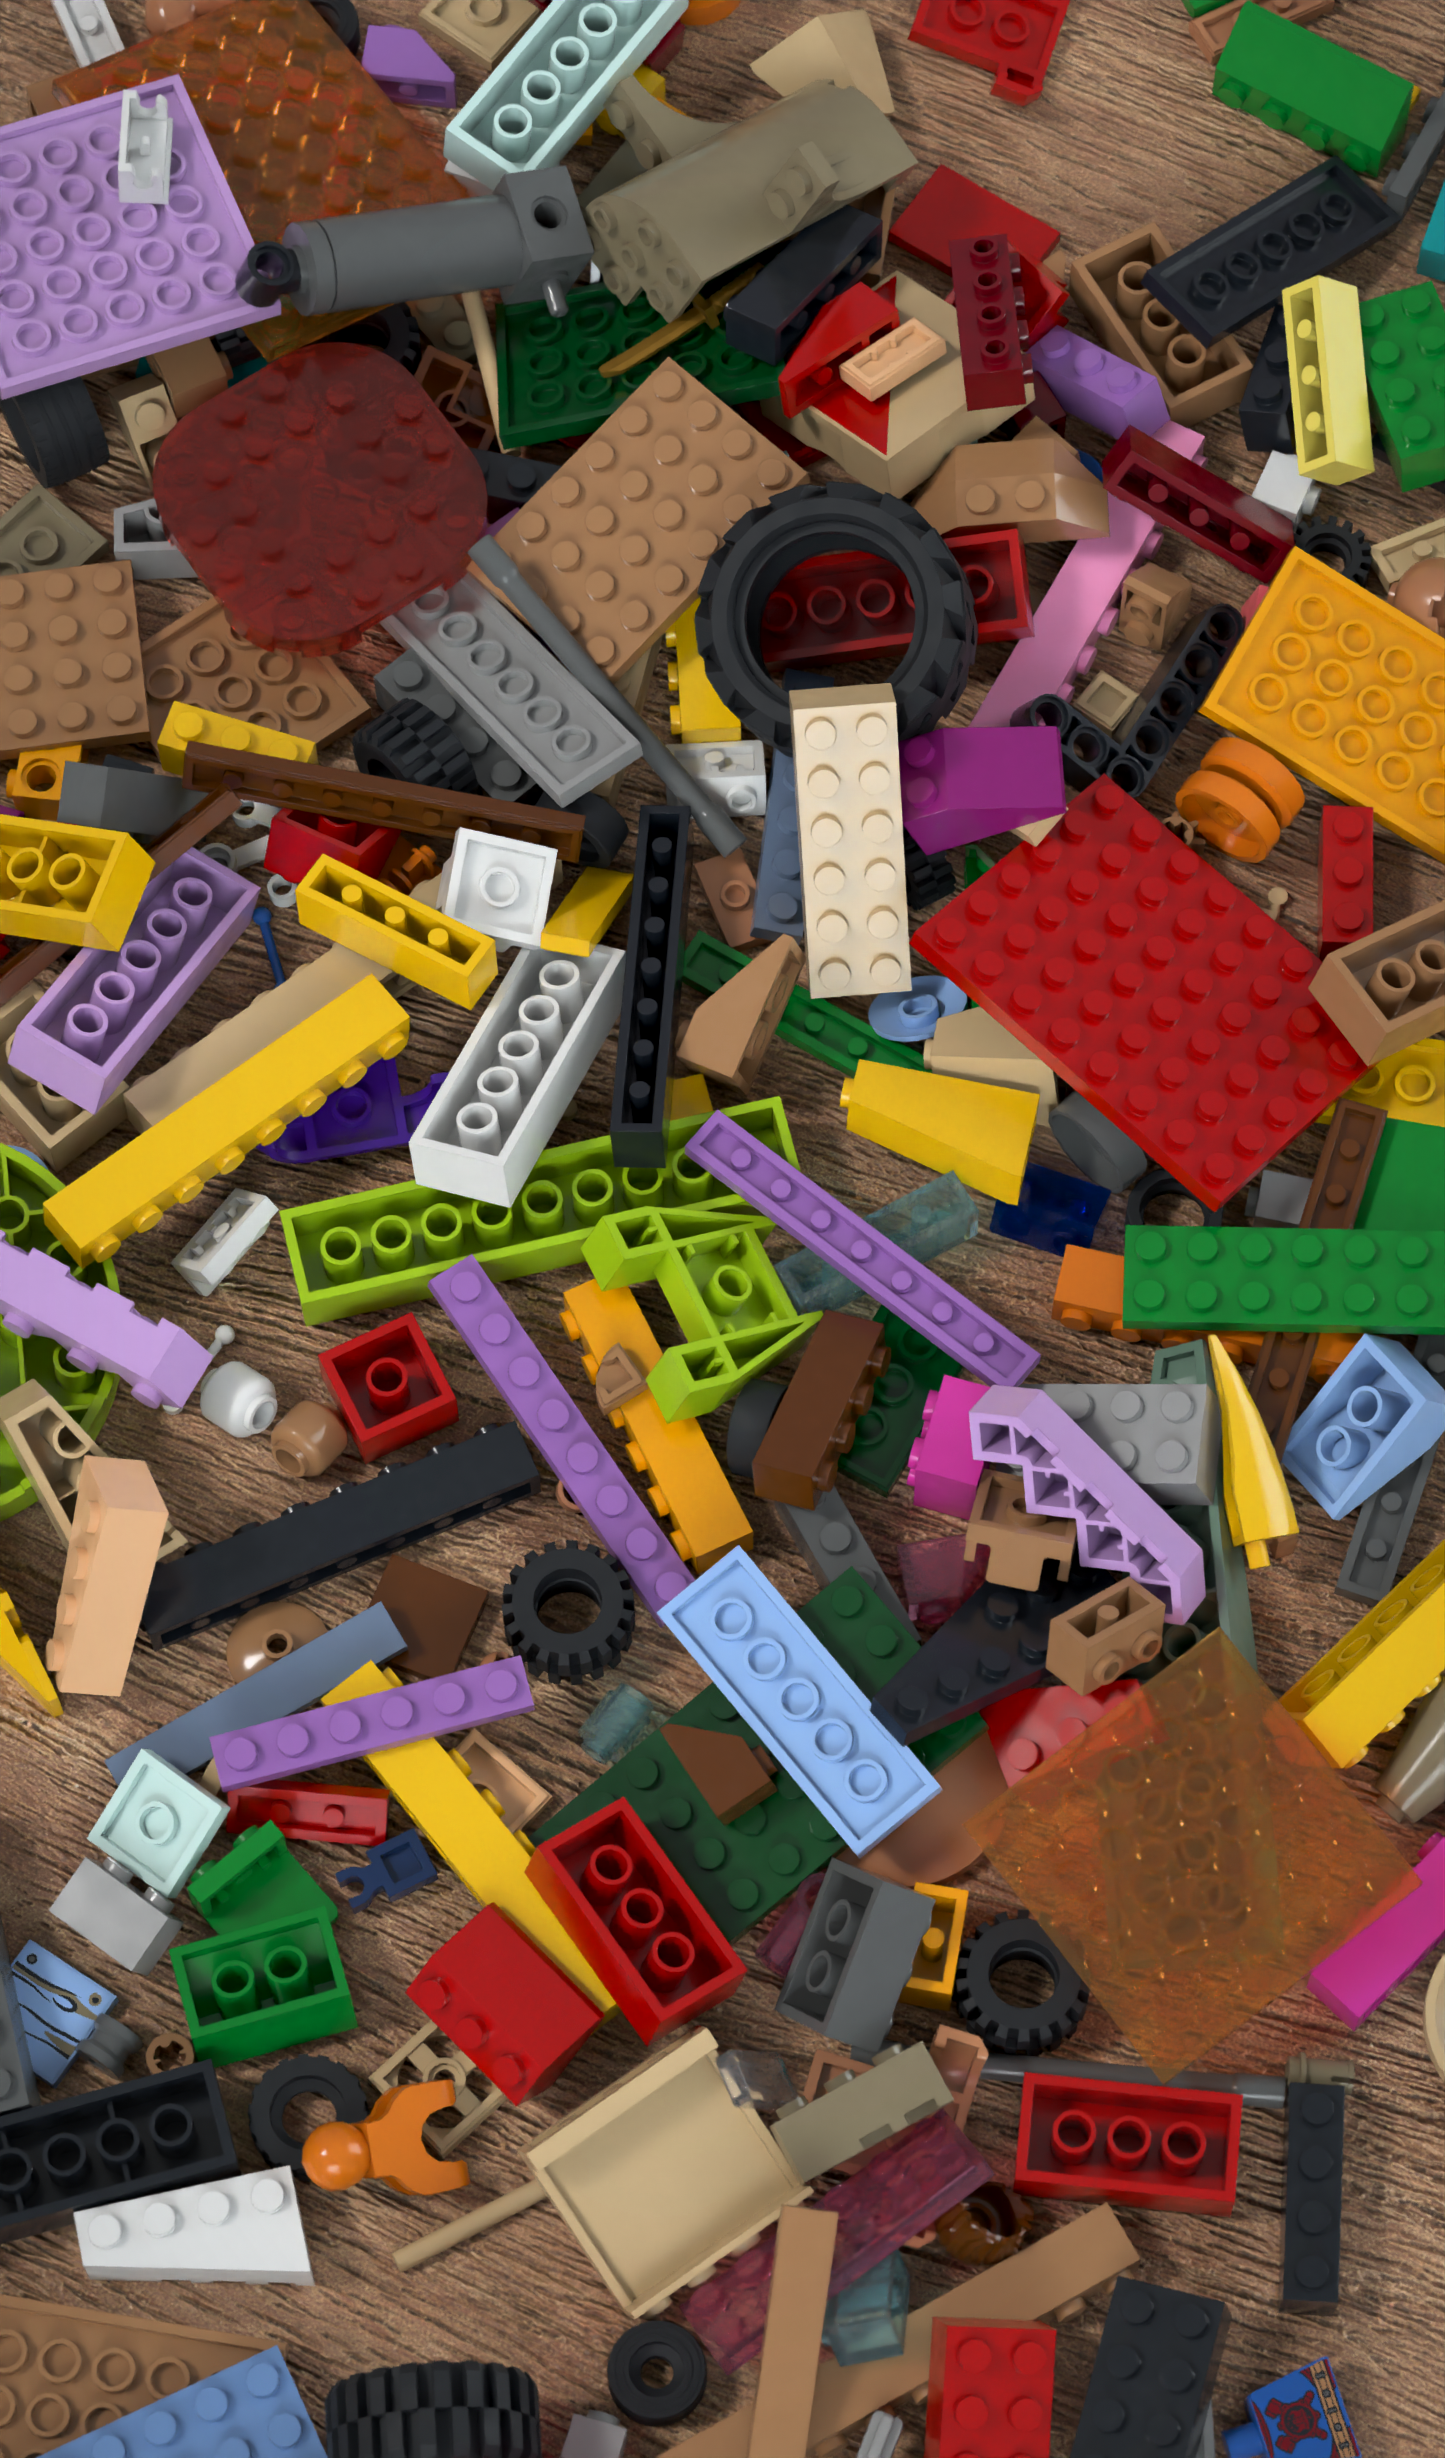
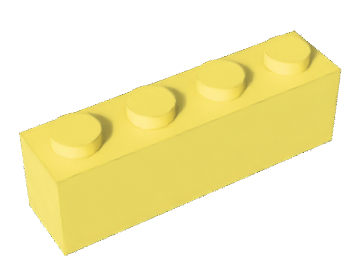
M1317 275L1282 290L1298 472L1300 476L1339 486L1375 472L1358 291L1356 286Z

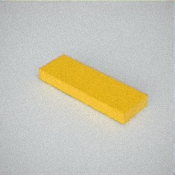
M587 866L542 930L540 948L553 952L589 957L632 894L634 874Z

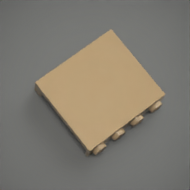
M699 2025L690 2028L517 2149L623 2313L633 2319H637L642 2315L644 2320H647L662 2312L672 2302L669 2295L686 2283L689 2288L701 2284L716 2272L717 2269L714 2263L725 2255L732 2252L734 2256H738L756 2245L761 2240L759 2231L775 2220L779 2224L781 2204L806 2207L803 2200L814 2193L810 2185L803 2184L800 2186L783 2152L715 2050L719 2045L708 2028Z

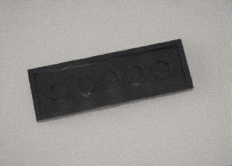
M1335 155L1148 269L1141 284L1208 349L1283 302V289L1317 275H1326L1393 233L1399 225L1401 218Z

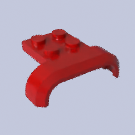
M921 0L907 40L995 73L989 95L1024 107L1037 101L1043 91L1044 86H1042L1070 0Z

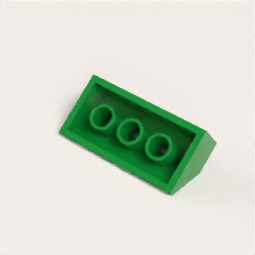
M1247 0L1239 13L1215 68L1212 95L1218 97L1225 105L1231 108H1240L1258 117L1265 125L1272 129H1281L1301 139L1311 149L1322 150L1332 156L1337 155L1352 170L1364 171L1377 178L1405 137L1414 84Z

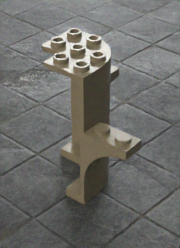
M632 75L618 82L603 104V107L608 112L613 126L622 132L634 149L639 163L648 171L597 197L582 212L595 252L591 260L603 275L607 288L617 295L623 305L626 306L634 302L644 289L651 306L660 312L664 319L670 323L682 315L707 281L880 186H883L886 192L893 190L905 181L919 162L888 118L867 96L852 86L841 89L835 86L834 80L831 79L812 82L739 122L712 123L687 117L668 108L649 94Z

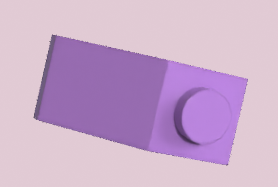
M368 25L360 70L363 99L456 109L457 90L455 74L416 30L404 29L398 25Z

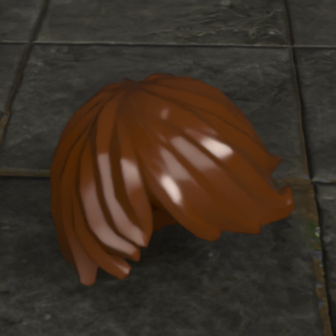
M979 2172L963 2173L961 2177L954 2180L939 2196V2203L934 2207V2226L939 2235V2243L946 2248V2252L950 2253L953 2259H958L965 2265L972 2267L980 2265L995 2266L1003 2259L1017 2254L1018 2247L1024 2240L1025 2232L1032 2230L1029 2223L1033 2222L1035 2212L1022 2199V2195L1006 2189L1004 2183L987 2181L980 2184Z

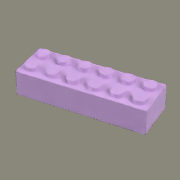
M191 847L146 885L119 952L83 947L17 1026L8 1064L95 1115L249 926L261 887Z

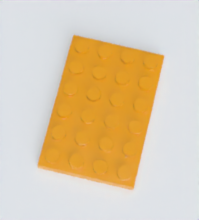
M1294 546L1286 556L1198 712L1243 740L1255 744L1273 755L1279 762L1348 805L1373 807L1374 821L1445 864V639L1297 546Z

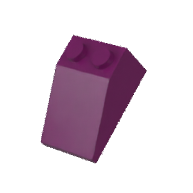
M1056 726L941 728L898 742L903 826L926 856L1067 813L1060 731Z

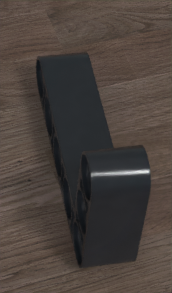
M1220 603L1191 617L1180 631L1112 738L1055 694L1041 695L1018 707L1011 716L1010 727L1039 726L1035 719V712L1039 713L1044 719L1045 726H1056L1060 731L1064 780L1081 793L1101 775L1106 774L1111 779V774L1113 773L1119 779L1121 788L1134 799L1145 790L1227 662L1244 632L1242 615L1235 607ZM1209 622L1217 629L1218 639L1211 633ZM1185 660L1192 665L1194 676L1190 675L1187 671ZM1161 698L1165 699L1168 703L1170 715L1162 708ZM1136 735L1144 741L1145 753L1138 747ZM1073 743H1076L1081 748L1083 761L1075 755Z

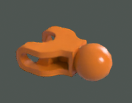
M450 2079L433 2080L387 2089L378 2098L371 2114L365 2120L351 2124L344 2121H330L318 2126L311 2132L302 2149L301 2163L308 2178L317 2186L328 2191H344L355 2186L362 2178H380L391 2189L406 2196L432 2195L469 2185L471 2179L467 2162L463 2160L454 2162L447 2160L437 2161L427 2154L421 2141L422 2126L428 2116L437 2110L452 2106L455 2103L454 2081Z

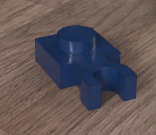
M414 1828L366 1851L370 1865L366 1867H348L335 1873L340 1888L352 1882H358L364 1886L363 1892L360 1895L348 1900L354 1914L370 1906L374 1898L382 1892H385L390 1903L438 1880V1874Z

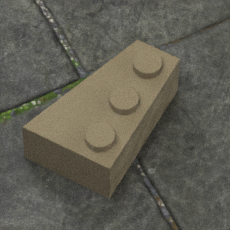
M922 2041L906 2050L903 2049L900 2043L884 2050L871 2058L876 2067L856 2077L853 2069H850L823 2084L828 2093L811 2103H808L803 2095L776 2110L780 2120L773 2123L769 2128L800 2186L940 2110L954 2100Z

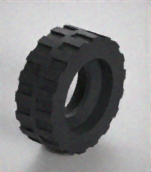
M301 2054L295 2059L288 2060L286 2058L278 2062L279 2065L274 2069L270 2070L269 2068L262 2075L263 2080L260 2084L255 2085L252 2091V2103L248 2105L250 2132L258 2152L263 2156L264 2161L271 2168L290 2165L293 2176L299 2178L300 2181L310 2182V2178H308L301 2163L304 2143L292 2139L283 2127L282 2116L287 2103L300 2093L316 2092L324 2095L332 2102L336 2110V2121H344L351 2124L365 2120L370 2115L365 2093L357 2077L354 2074L351 2075L347 2071V2067L339 2061L337 2063L329 2060V2057L319 2054L318 2057H309L308 2054Z

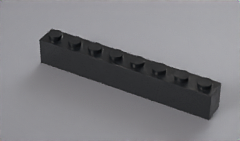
M640 805L610 1123L614 1167L666 1168L676 1058L675 1039L679 1024L694 852L691 806Z
M512 1421L505 1425L496 1422L486 1425L475 1432L474 1437L456 1445L453 1442L440 1444L426 1453V1457L408 1465L405 1462L391 1464L378 1473V1477L359 1485L357 1482L345 1483L332 1490L328 1498L311 1505L309 1502L294 1504L281 1513V1517L265 1524L260 1522L245 1524L233 1532V1537L216 1544L212 1542L197 1544L189 1548L184 1553V1557L165 1565L163 1562H156L141 1616V1621L154 1652L241 1617L254 1608L287 1598L540 1493L539 1472L516 1422Z

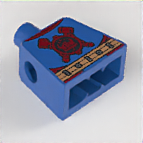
M1327 2356L1319 2358L1249 2394L1244 2403L1249 2423L1221 2431L1223 2446L1228 2458H1252L1259 2455L1261 2458H1362Z

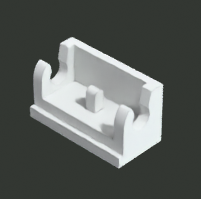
M123 90L118 160L119 202L168 205L173 118H168V102L161 94H158L156 97L155 107L145 108L140 106V97L137 90Z

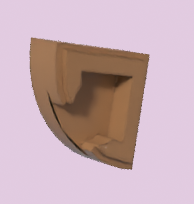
M618 1342L611 1347L601 1361L602 1363L598 1369L595 1381L597 1403L604 1416L648 1389L646 1380L621 1344Z

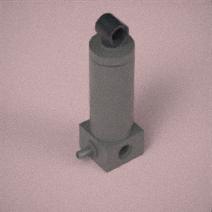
M567 165L504 174L490 195L292 222L285 229L282 245L274 241H263L255 244L250 249L237 272L235 287L239 296L247 304L255 307L266 308L274 305L281 295L289 294L294 307L300 314L305 316L499 288L504 305L545 299L550 315L561 317L569 310L565 298L566 294L595 252ZM258 270L267 272L272 279L263 277Z

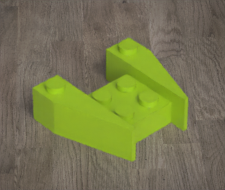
M644 1206L602 1216L580 1248L602 1292L657 1279L689 1342L668 1348L645 1379L667 1424L714 1411L739 1393L743 1386L751 1379L760 1378L802 1348L817 1328L823 1316L822 1310L800 1316L797 1315L762 1246L777 1225L766 1216Z

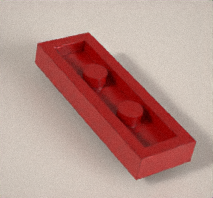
M277 1779L228 1791L227 1805L231 1809L227 1814L226 1833L242 1834L254 1825L261 1828L271 1820L285 1838L378 1846L386 1842L388 1838L390 1790Z

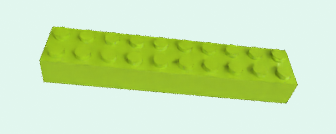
M780 1096L719 1110L801 1172ZM715 1111L670 1121L666 1168L614 1167L610 1135L543 1150L511 1208L416 1184V1180H411L279 1211L306 1327L432 1298L434 1295L427 1287L428 1282L473 1254L492 1283L587 1262L580 1248L601 1217L609 1214L651 1206L754 1216L765 1215L685 1155V1145Z

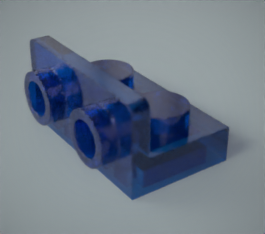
M1027 1162L1018 1206L1007 1204L997 1199L989 1229L992 1233L1064 1257L1067 1244L1091 1249L1093 1237L1107 1209L1112 1190Z

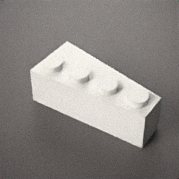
M290 2165L73 2212L82 2263L90 2280L150 2282L190 2280L191 2283L237 2281L246 2282V2284L269 2285V2282L315 2286L296 2184Z

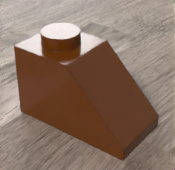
M670 1723L659 1729L724 1826L778 1791L770 1779V1776L778 1770L760 1744L751 1750L741 1736Z

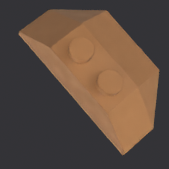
M1055 438L956 445L911 501V507L916 509L938 531L942 539L1018 529L1024 544L1110 537L1108 491L1103 488V483Z

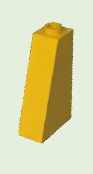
M859 1059L855 1078L845 1077L841 1092L840 1107L848 1109L847 1130L1000 1201L1018 1206L1036 1126L1040 1094Z

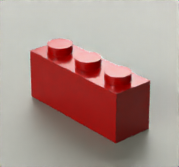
M1323 805L1318 829L1317 958L1322 962L1327 954L1373 933V807Z

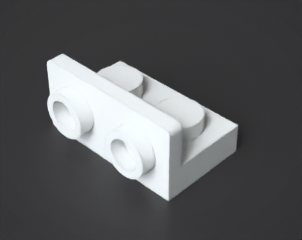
M742 740L665 745L713 803L719 805L729 817L765 814L767 802L763 741ZM666 786L667 805L683 806Z
M235 1188L172 1260L171 1264L199 1295L209 1296L218 1284L232 1271L251 1246L265 1233L270 1225L269 1220L279 1209L265 1195Z

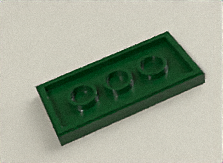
M881 1304L872 1321L884 1324L885 1346L891 1347L889 1368L884 1377L877 1376L873 1385L874 1394L870 1409L866 1415L859 1414L855 1423L856 1432L853 1445L848 1454L841 1453L837 1461V1472L888 1498L909 1462L915 1438H921L925 1421L922 1420L930 1389L939 1392L944 1375L960 1378L965 1367Z

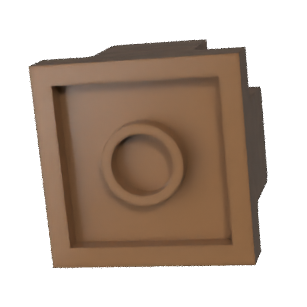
M983 1469L968 1522L965 1539L967 1542L963 1560L974 1562L979 1543L988 1545L991 1548L986 1573V1580L988 1582L1036 1591L1039 1586L1044 1559L1060 1560L1057 1580L1067 1582L1077 1542L1076 1518L1026 1513L1023 1477Z

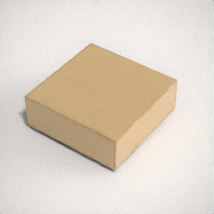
M1101 670L1072 704V707L1112 738L1139 694Z

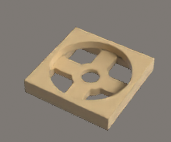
M430 2020L368 2078V2082L380 2095L387 2089L398 2086L399 2074L406 2059L423 2074V2082L433 2081L435 2076L442 2071H448L454 2075L456 2101L453 2106L461 2113L464 2119L456 2127L452 2128L431 2127L426 2122L422 2126L421 2138L443 2160L508 2098L492 2082L490 2095L481 2102L466 2087V2076L477 2066L461 2050L452 2059L438 2058L424 2044L435 2039L449 2038Z

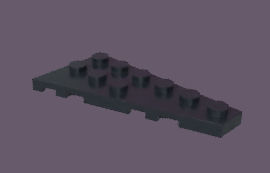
M1077 1540L1067 1582L1057 1580L1060 1560L1045 1558L1043 1561L1040 1582L1036 1591L990 1583L986 1580L873 1697L870 1712L897 1742L904 1747L1054 1675L1046 1669L1051 1619L1116 1584V1579L1106 1569L1080 1566Z

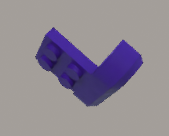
M395 1057L389 1060L381 1058L367 1068L366 1074L358 1083L346 1089L341 1086L327 1096L326 1102L317 1112L308 1117L300 1115L286 1125L284 1133L277 1140L267 1146H262L260 1143L256 1148L276 1161L298 1164L409 1146L408 1142L449 1072L431 1075L430 1083L424 1089L402 1096Z

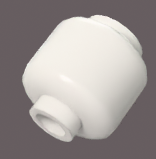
M230 1361L219 1368L211 1370L201 1383L200 1407L203 1416L234 1437H248L264 1431L271 1424L277 1413L278 1404L274 1384L243 1362Z

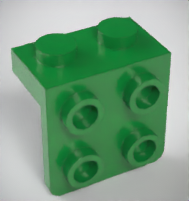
M271 1820L261 1828L254 1825L245 1830L234 1841L233 1851L219 1862L212 1859L202 1865L191 1877L192 1884L187 1887L192 1906L217 1935L324 1905L326 1906L331 1926L339 1917L336 1905L288 1851L283 1833Z

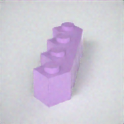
M0 1230V1313L4 1316L2 1324L7 1329L23 1338H29L31 1334L53 1338L69 1352L66 1356L67 1360L82 1371L92 1374L95 1369L117 1373L133 1387L130 1392L131 1395L148 1407L157 1409L162 1404L180 1409L183 1408L214 1356L177 1325L164 1318H161L160 1322L156 1324L153 1320L142 1316L134 1309L135 1303L98 1282L94 1288H91L70 1274V1267L43 1252L32 1248L30 1253H27L23 1249L9 1244L5 1240L6 1232Z
M992 1385L969 1411L973 1460L1022 1465L1026 1513L1076 1518L1080 1566L1130 1572V1577L1166 1604L1164 1623L1184 1625L1206 1597L1202 1548L1043 1390Z

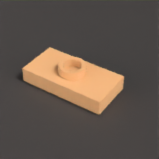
M913 317L839 365L840 378L869 401L873 402L946 354L945 339Z

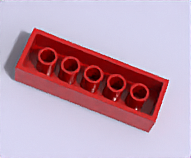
M1018 529L943 539L964 571L975 601L973 608L978 625L977 645L1035 637L1024 540ZM861 551L812 557L796 566L774 589L764 610L761 624V649L768 672L775 673L783 672L786 668L797 670L906 655L915 626L914 597L906 575L883 558Z

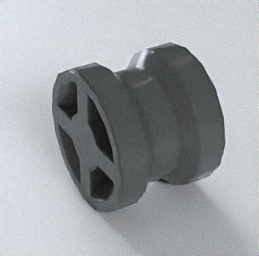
M100 2013L94 2021L95 2030L88 2039L80 2040L75 2047V2051L103 2074L119 2080L125 2072L124 2063L131 2054H137L144 2043L126 2026L114 2018Z

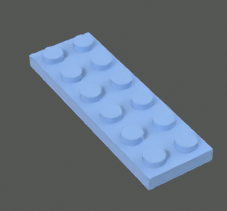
M739 1545L656 1612L859 1859L943 1790L907 1745L902 1747L870 1712L872 1703Z

